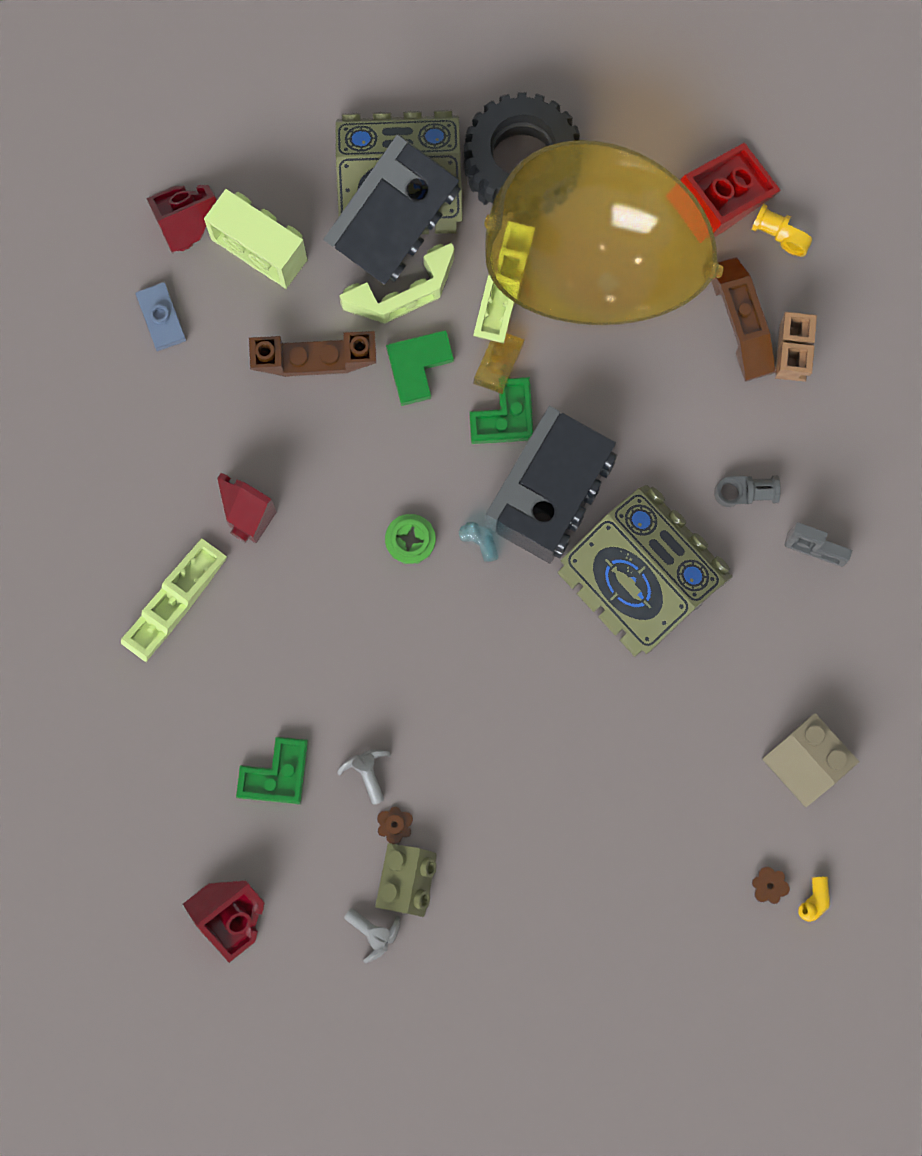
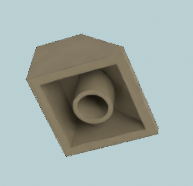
M816 713L805 720L762 759L805 808L859 763L857 758Z

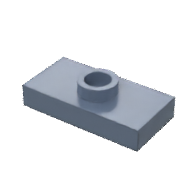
M165 282L135 293L157 352L186 341Z

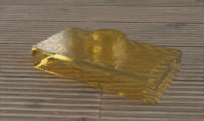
M506 334L504 343L491 340L476 372L473 384L503 394L524 346V339Z

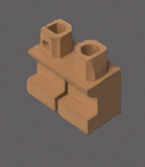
M785 312L779 326L775 379L806 382L807 376L812 374L817 315Z

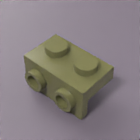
M388 843L375 908L424 917L426 908L430 903L429 892L432 877L436 871L437 854L421 848Z

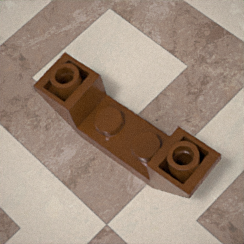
M737 257L707 265L716 296L722 295L738 343L736 356L745 382L775 373L770 331L750 274Z
M375 331L343 333L344 340L282 343L281 336L250 337V369L284 377L349 373L376 363Z

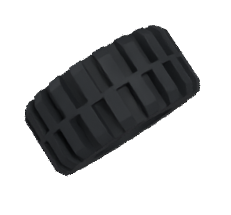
M518 92L516 98H510V95L506 94L500 96L499 103L495 104L494 101H490L484 105V113L477 112L473 117L472 126L467 129L464 144L465 176L468 177V185L472 192H478V200L484 205H487L489 202L492 203V211L501 214L503 210L509 211V217L518 218V213H526L527 218L536 217L537 211L541 209L546 214L553 210L555 202L561 204L567 199V192L572 191L576 184L582 155V143L579 142L580 132L577 126H572L573 118L567 111L561 113V105L554 100L549 104L544 102L545 96L535 94V98L526 97L527 92ZM528 135L539 139L548 147L551 152V162L538 174L527 177L514 176L505 172L496 164L493 158L494 149L508 137Z

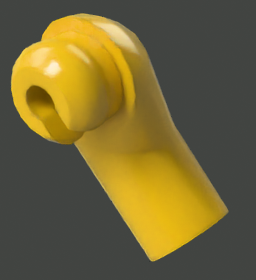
M812 877L813 895L798 908V914L803 920L807 922L815 921L829 908L828 877Z

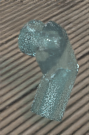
M467 522L464 526L460 527V539L463 542L473 541L478 544L484 562H491L499 558L491 531L476 522Z

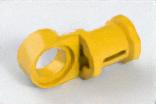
M763 204L751 230L757 231L759 229L774 236L775 241L780 242L781 247L792 255L805 256L812 243V238L804 231L788 225L791 216H781L768 210L767 205Z

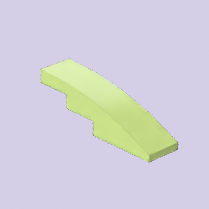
M506 220L503 221L473 336L504 343L534 227Z
M201 538L165 579L161 590L142 610L141 617L121 638V644L147 662L195 603L223 565L227 556Z

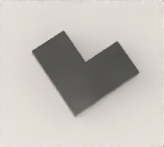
M798 522L788 533L784 543L787 548L841 567L845 566L850 560L853 551L826 541L828 533Z

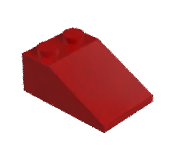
M744 142L685 174L667 196L702 242L705 243L729 229L773 198L781 190Z

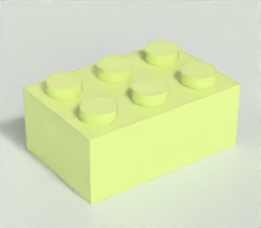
M225 189L204 218L211 240L285 289L288 288L308 260L302 234L289 225L285 228L277 223V218L266 209L259 211L251 206V201L240 192L233 194Z

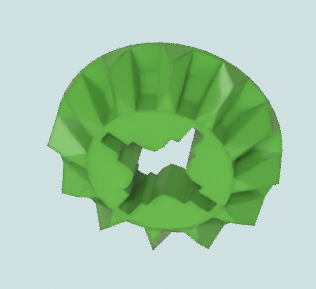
M416 514L401 515L394 519L386 530L385 544L393 559L404 564L420 563L430 556L435 547V531L430 522L422 516ZM412 527H414L415 538L421 542L413 543L412 548L408 552L406 542L401 540V538H397V536H408Z

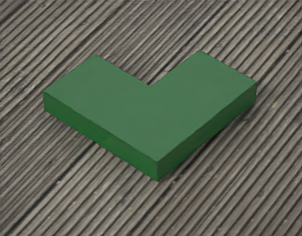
M440 331L386 345L401 406L431 399L424 369L454 362L447 331Z
M530 377L499 379L500 409L469 411L471 444L529 441L534 432Z
M275 737L272 769L240 765L236 798L301 805L308 740Z

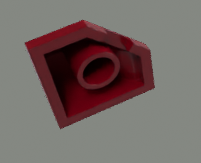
M198 185L196 187L197 191H186L184 186H174L146 198L172 253L177 250H187L195 242L201 240L206 228L204 218L217 201L209 185Z
M220 473L217 479L226 521L230 528H232L230 533L245 543L248 539L257 543L277 513L272 499L238 479L235 484L229 482L231 478L228 475Z
M246 880L208 883L183 903L184 908L196 927L229 963L255 943L258 933L256 924L258 916L263 913L265 902Z

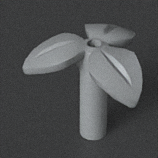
M373 749L365 751L361 755L350 757L337 771L339 776L351 767L360 772L372 804L384 801L373 766L375 758L382 756L391 757L390 752L386 750Z
M350 909L345 915V920L366 935L374 949L363 960L364 963L381 957L387 951L388 943L394 942L399 931V916H396L393 926L388 930L384 927L374 926L354 909Z

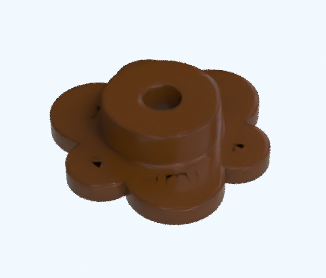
M395 806L390 809V812L382 811L378 814L377 821L381 825L378 828V834L382 837L386 836L389 843L398 844L402 837L407 838L411 835L409 826L412 824L413 818L410 813L401 812L400 808ZM397 822V827L393 828L392 823Z
M770 867L761 868L759 877H755L752 880V886L756 888L754 893L756 900L759 902L769 900L771 904H777L780 901V897L786 896L790 891V887L784 881L785 874L782 871L774 872ZM768 883H771V884H772V888H771V889H769V888L767 887V884H768Z

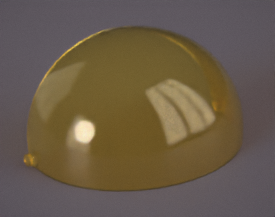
M588 140L566 141L549 145L533 152L523 159L503 182L494 199L490 213L486 216L484 222L486 228V266L497 288L521 307L544 317L563 322L586 325H617L655 318L687 304L696 298L709 285L712 279H715V277L720 278L723 273V266L717 262V246L711 224L703 208L690 190L676 176L652 159L628 148L611 143Z

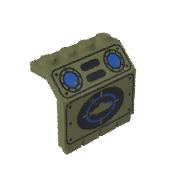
M452 110L434 111V116H422L421 111L403 112V117H391V112L373 113V118L362 119L360 118V113L342 114V119L336 120V172L339 216L396 135H401L409 143L459 178L457 186L461 188L459 116L452 115ZM415 178L410 182L408 190L413 198L423 199L428 194V185L424 180ZM461 190L450 205L444 201L438 211L443 215L435 225V234L457 233L456 222H462ZM426 227L422 234H429V229Z
M648 485L638 488L610 511L560 560L564 566L558 571V574L572 589L579 583L584 586L578 591L577 595L593 612L597 611L601 606L605 609L598 618L615 636L622 630L627 633L620 639V642L634 657L642 650L646 654L653 650L701 603L733 577L728 572L730 568L727 563L718 556L714 557L707 549V542L699 534H693L685 526L686 520L676 510L671 511L664 503V496L656 488H650Z

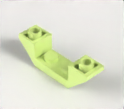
M450 243L446 246L443 244L436 245L430 248L427 254L424 255V267L431 278L430 280L420 279L411 284L410 289L400 294L392 292L386 295L380 303H377L367 282L362 285L359 283L352 284L343 290V294L339 295L343 310L385 324L440 298L454 261L453 244Z

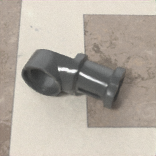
M773 475L771 479H753L752 476H730L723 478L717 484L714 495L717 502L724 507H733L737 504H752L753 501L763 500L779 503L781 488L778 475ZM725 484L734 485L738 491L737 498L734 500L725 499L721 494V487Z

